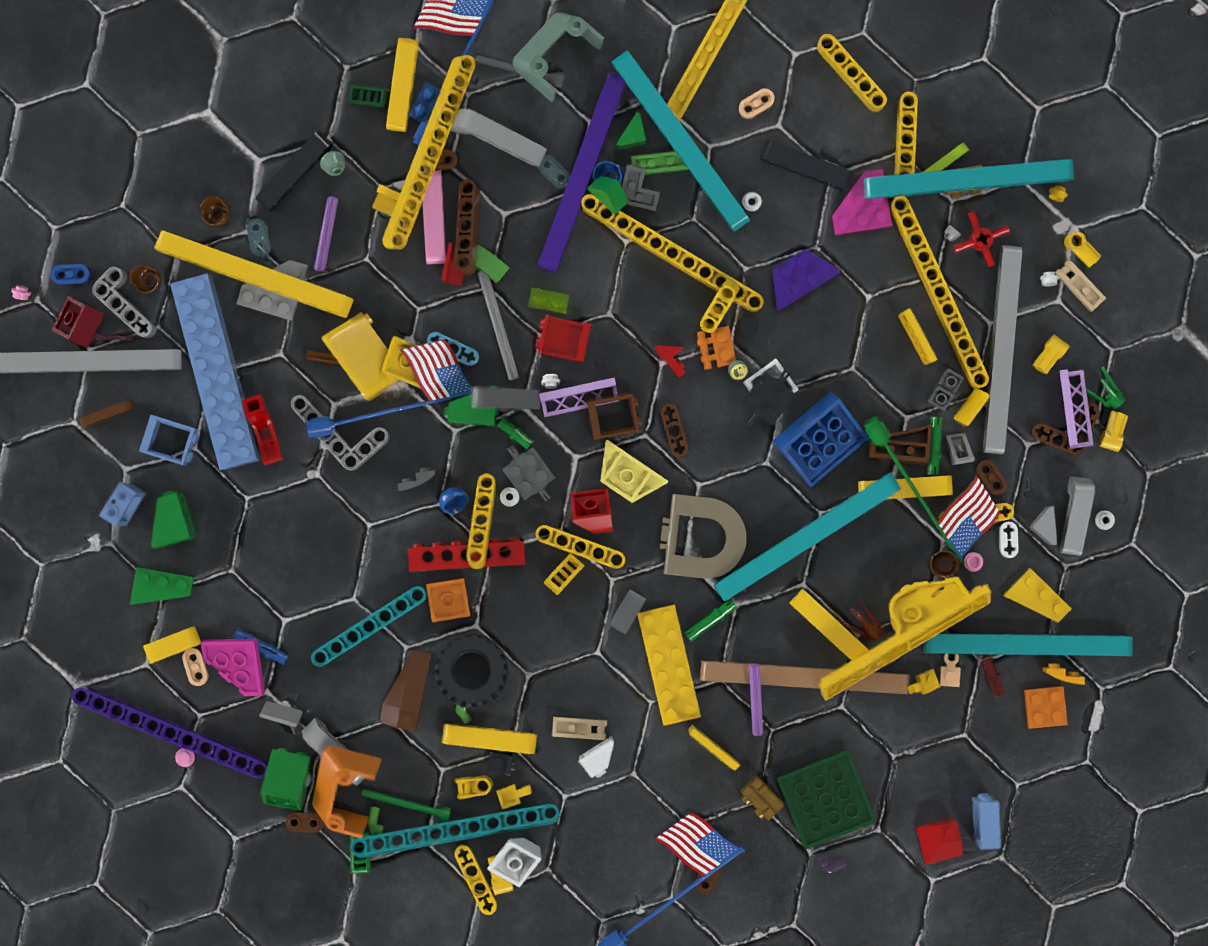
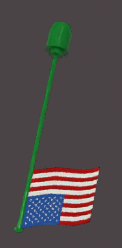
M878 417L869 419L864 423L865 431L875 446H885L942 537L957 556L959 564L963 563V557L972 544L993 525L1000 514L981 481L976 475L968 488L948 506L937 521L887 444L890 441V432Z

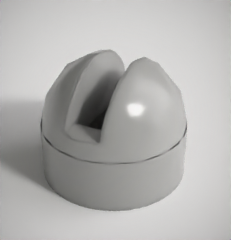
M951 225L944 232L945 239H948L950 242L956 241L961 235Z

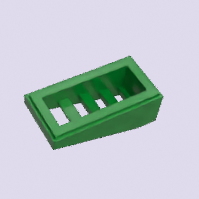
M364 832L362 837L370 836V832ZM350 835V845L354 839H357L359 837ZM360 843V844H358L356 847H365V846H364V844ZM350 850L351 874L370 873L372 871L371 857L356 859V856ZM364 850L356 851V853H361ZM366 863V866L356 867V864Z

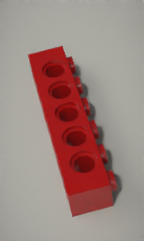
M520 537L508 538V542H501V539H489L488 548L491 550V556L486 559L483 567L526 564L524 541H520ZM474 540V542L481 543L482 540ZM462 541L451 542V546H443V542L432 543V547H424V544H412L413 548H408L409 572L472 568L468 560L462 557V551L468 549V545H463ZM503 546L510 548L511 553L509 557L501 556L500 549ZM445 550H450L453 553V558L450 561H446L443 558ZM427 551L432 552L434 555V559L431 562L424 560V553ZM474 555L471 560L477 562L481 559V556Z

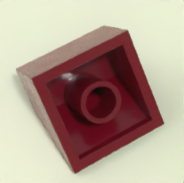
M68 296L52 331L88 348L94 339L98 326L102 323L104 313Z

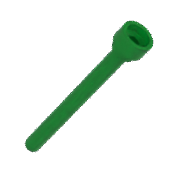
M368 789L361 790V795L364 797L437 816L441 822L446 823L449 821L452 808L444 806L438 809Z

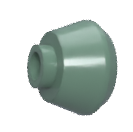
M339 151L327 152L321 158L320 167L331 176L340 175L345 169V157Z

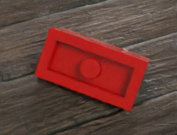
M449 243L442 281L443 283L462 286L464 274L455 266V245ZM467 261L464 262L462 268L466 267Z

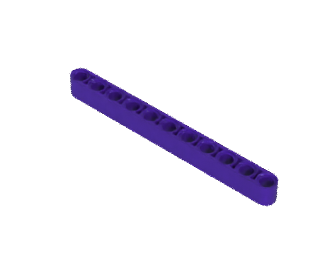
M609 71L539 259V267L555 273L626 85L622 77L616 73Z
M83 686L75 689L72 693V700L77 705L257 779L265 777L269 763L265 759L91 687ZM80 691H84L86 693L87 697L85 701L80 699ZM98 698L103 699V708H100L97 705ZM116 705L122 708L121 715L115 713ZM133 713L139 714V722H135L132 719ZM151 720H155L158 723L156 730L150 727ZM169 727L175 730L176 734L174 737L168 735ZM186 735L193 737V744H188L185 741ZM204 742H208L211 745L210 752L203 749ZM224 749L229 752L228 759L222 758L221 750ZM239 757H244L247 760L246 766L239 764ZM257 764L264 766L265 772L263 774L257 772Z

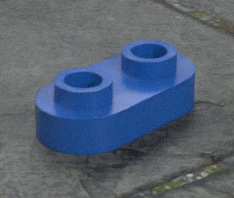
M82 264L57 265L51 271L52 280L60 285L84 284L91 277L90 269ZM81 271L84 272V276L82 278L79 277V273ZM61 272L65 273V277L63 279L60 278Z

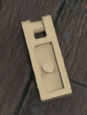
M1067 260L1064 263V267L1055 272V276H1059V280L1069 288L1090 312L1106 299L1072 261ZM1072 272L1074 276L1069 278L1066 274Z
M554 716L552 736L606 740L604 731L605 726H607V720ZM591 726H597V733H591Z

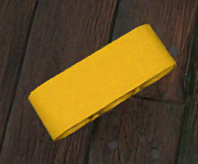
M726 280L701 319L700 326L703 331L711 333L716 330L739 291V285L736 281ZM725 288L731 289L733 293H727ZM716 303L721 304L723 309L718 308ZM707 319H712L714 324L709 323Z
M193 626L143 647L151 664L201 644V640L196 627Z

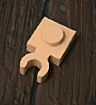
M944 653L943 660L946 666H940L939 684L940 686L959 687L961 668L955 667L959 660V655L954 654V659L949 661L948 654Z

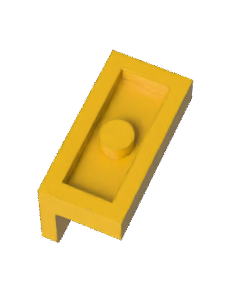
M379 184L377 189L378 195L372 207L392 216L400 193ZM407 201V204H406V205H407V208L409 209V208H410V202Z

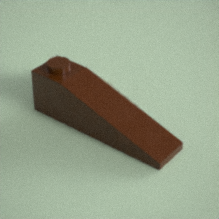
M412 651L383 702L380 723L404 730H417L432 654Z

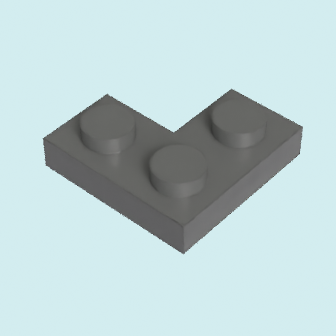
M627 164L622 189L628 200V205L656 211L660 191L642 187L646 168Z

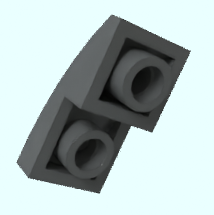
M947 368L928 402L945 411L964 380V376Z
M431 467L421 468L419 473H415L417 481H414L413 478L402 479V483H397L398 490H409L426 483L436 475V470L431 471Z
M629 590L609 625L626 635L645 604L646 598Z

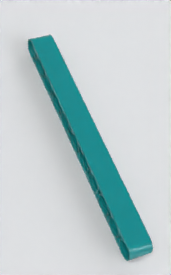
M625 51L614 59L612 64L730 228L736 232L748 223L750 219L632 55Z
M1066 159L871 177L863 180L865 199H878L1074 180L1073 160Z
M892 473L885 475L714 584V587L723 601L728 600L901 490L900 485Z
M939 633L923 643V653L1133 656V636Z
M546 804L362 837L351 842L350 850L356 857L365 858L556 823L559 819V810L553 804ZM549 809L556 812L555 817L547 818L545 816L546 811ZM535 813L537 818L535 821L529 822L526 820L527 815ZM509 817H517L518 822L515 825H509L507 823ZM497 820L499 825L497 828L491 829L488 827L489 822ZM478 823L480 825L479 830L471 832L469 830L471 824ZM453 827H460L461 830L458 835L453 836L450 834ZM440 830V838L433 839L431 837L432 832ZM416 833L422 834V840L418 843L412 841V837ZM396 837L403 838V843L400 846L393 844ZM382 840L384 846L379 850L375 849V842ZM360 843L364 844V851L356 853L355 847Z

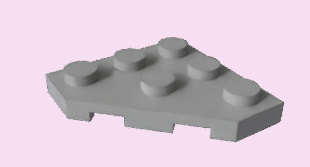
M289 260L272 270L305 281L309 266ZM246 283L241 287L236 304L293 321L298 301Z

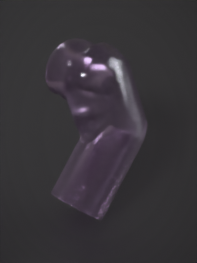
M822 856L817 862L819 868L828 873H834L846 868L843 858L833 862Z

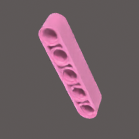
M435 170L423 199L427 265L445 264L446 260L441 170Z

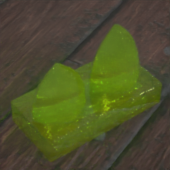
M532 288L528 307L566 314L570 295Z

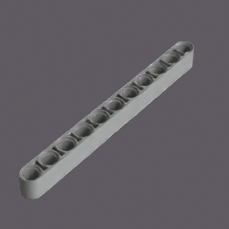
M1002 245L1000 249L987 392L990 397L986 404L983 438L984 453L1004 454L1022 261V247Z
M177 349L0 353V373L182 369V350Z

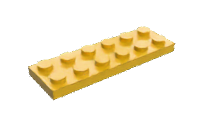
M675 604L638 613L663 726L701 717Z

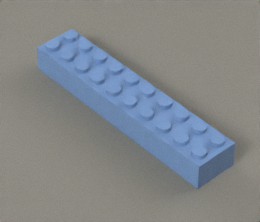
M204 274L171 283L219 469L227 470L260 461L261 457L254 431L245 414L242 402L245 397L240 379L238 380L237 367L213 277L209 274Z

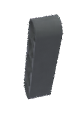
M472 388V407L540 409L539 394H541V390Z

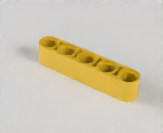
M830 34L821 36L817 44L818 52L871 111H881L887 102V97L834 36ZM828 41L831 47L824 48L821 42ZM841 55L844 62H836L834 56ZM853 69L856 72V76L850 77L847 74V70ZM860 84H867L869 90L862 91L860 89ZM879 98L882 104L876 106L872 99Z
M398 38L386 124L387 130L407 131L419 41L415 39Z
M905 92L898 100L895 175L915 173L918 99L913 92ZM909 98L912 101V105L906 106L903 103V99ZM902 118H910L911 125H905ZM902 136H908L911 141L910 144H904L901 139ZM901 155H907L910 162L903 163Z
M490 474L481 475L477 483L467 551L468 563L474 569L482 568L486 562L496 494L495 479ZM485 482L492 483L488 488L482 486ZM482 500H488L489 504L486 506H481L480 502ZM485 518L487 520L484 524L481 525L477 523L478 519ZM478 536L484 538L481 543L474 542V539ZM474 555L481 556V559L477 562L471 560Z
M952 476L910 478L921 497L953 495ZM896 479L901 490L887 499L917 496L906 479ZM876 481L858 482L859 492Z
M547 525L540 526L536 530V538L542 543L616 569L621 568L625 563V556L617 550ZM542 528L548 529L550 532L549 538H540L539 531ZM559 535H565L568 538V543L565 546H560L557 543ZM579 541L586 544V549L583 552H578L575 549V544ZM596 548H601L604 551V556L600 559L593 556V551ZM615 554L622 557V562L619 565H614L611 562V558Z
M801 589L789 602L851 661L869 651L805 590Z
M444 723L441 743L535 754L537 734Z

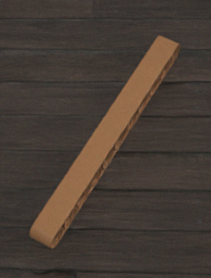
M702 660L700 680L750 684L749 666L752 663ZM759 664L761 685L820 689V680L838 670ZM874 672L845 690L909 694L907 687L909 686L910 674Z

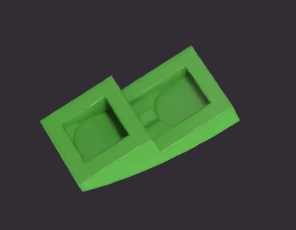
M478 245L476 269L483 271L495 283L499 282L509 267L488 250Z

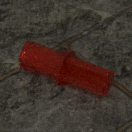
M992 657L982 660L980 663L987 676L985 679L989 681L994 695H1003L1005 690L999 678L1000 673H997Z

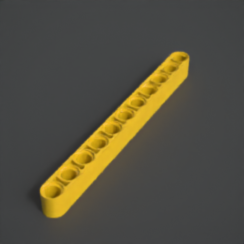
M470 55L455 57L451 62L382 241L387 249H402L406 245L474 71L475 60ZM462 60L465 63V68L462 67ZM455 78L458 80V86L455 84ZM448 96L451 97V103L448 101ZM442 113L444 114V117H445V118H444V121H443L442 118H441V114H442ZM435 130L438 133L437 139L434 136ZM428 148L431 150L430 156L427 153ZM421 166H423V168H424V173H423V174L421 173V170H420ZM414 183H416V185H417V190H416V191L414 190V187H413V186H414ZM407 201L410 202V208H409V209L407 208V205H406V204H407ZM400 219L403 220V226H402V227L400 226V223H399V222H400ZM394 236L396 237V244H395V245L393 244V237H394Z
M592 194L583 197L581 204L586 214L717 292L720 289L716 284L717 279L723 278L736 281L743 295L742 297H735L733 302L751 312H756L762 307L763 298L757 292L621 211L616 215L612 213V216L608 219L603 218L601 212L609 209ZM587 200H593L595 207L588 209L584 204ZM624 219L628 222V226L620 228L617 225L618 221ZM641 229L645 235L642 238H636L634 231ZM653 239H658L661 242V246L653 248L650 242ZM669 249L677 251L675 258L668 257L667 251ZM691 259L694 265L691 268H687L684 266L683 261ZM703 268L708 269L710 276L707 278L702 277L700 270ZM725 288L727 293H733L731 289ZM751 298H757L759 301V306H750L749 300Z
M895 197L889 206L891 214L967 381L972 388L979 389L985 387L989 382L986 369L914 211L906 197ZM896 201L903 203V210L896 209ZM903 219H909L912 223L911 227H905ZM911 236L919 238V245L912 244ZM920 253L926 254L927 262L919 260ZM930 270L935 273L934 280L928 279L927 271ZM935 288L942 289V297L935 295ZM944 305H948L951 308L950 315L944 314L942 310ZM954 322L958 324V332H953L951 330V323ZM960 340H964L967 343L965 350L960 349L958 345ZM968 357L974 359V367L967 365L966 360ZM976 375H980L983 378L981 385L975 383L974 378Z
M166 231L160 232L154 247L155 250L343 318H347L354 301L352 298Z

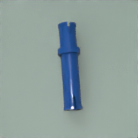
M240 628L236 630L233 639H257L259 652L265 658H271L282 665H285L289 658V654L275 648V645H269L240 630Z

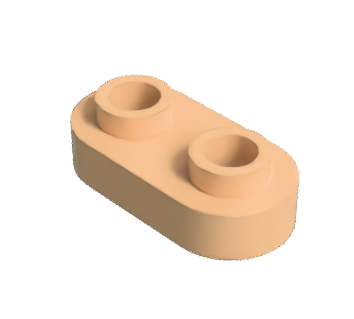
M761 89L747 97L739 105V114L745 119H751L770 108L775 99L773 92L769 89ZM766 97L768 101L763 103L761 98ZM749 106L752 111L746 112L744 108Z
M197 648L187 649L182 659L189 682L192 685L201 686L209 678L202 652ZM192 654H195L197 657L195 661L191 660ZM197 672L202 674L201 679L196 677Z

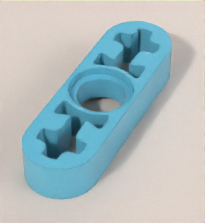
M433 332L427 338V343L432 342V338L439 336V340H448L447 343L449 345L456 344L459 347L458 353L455 354L457 361L467 366H474L479 362V354L476 350L445 335ZM462 348L466 349L464 351V353L470 355L471 352H473V356L476 358L475 361L471 360L469 363L467 362L468 359L465 356H462V358L459 359L458 357L462 353Z

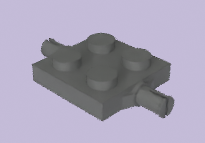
M514 445L507 450L514 459L502 470L522 498L526 500L537 493L540 494L544 502L552 498L545 488L556 477L536 449L532 447L525 453L519 454Z

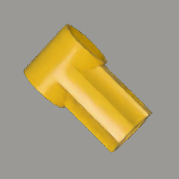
M1074 232L1065 237V247L1071 250L1088 268L1101 257L1096 249L1086 240L1083 233ZM1073 236H1075L1078 239L1077 246H1074L1072 244L1071 240Z
M1053 334L1044 345V350L1035 360L1033 366L1046 375L1055 362L1066 353L1070 345Z
M1111 411L1106 429L1102 432L1099 440L1100 447L1119 452L1123 444L1124 436L1122 435L1128 419L1127 415Z
M497 855L488 857L489 865ZM491 872L494 895L514 891L512 883Z

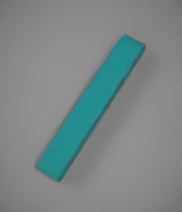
M416 586L315 650L311 655L312 663L316 666H324L424 602L427 598V590L422 586ZM416 589L423 592L421 600H416L413 596ZM399 600H404L407 603V608L404 611L399 610L397 607ZM383 610L389 611L391 615L390 620L385 621L381 618ZM367 621L374 623L373 631L366 630L365 623ZM351 631H354L358 634V640L356 642H353L349 639V633ZM334 642H339L342 645L340 652L333 650ZM318 652L325 654L326 659L324 662L317 660L316 655Z

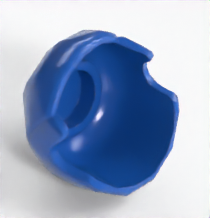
M604 160L593 169L594 181L600 176L619 180L620 184L623 181V171L615 162Z
M451 487L445 490L439 498L440 508L444 513L447 512L451 516L460 513L469 503V496L458 487Z

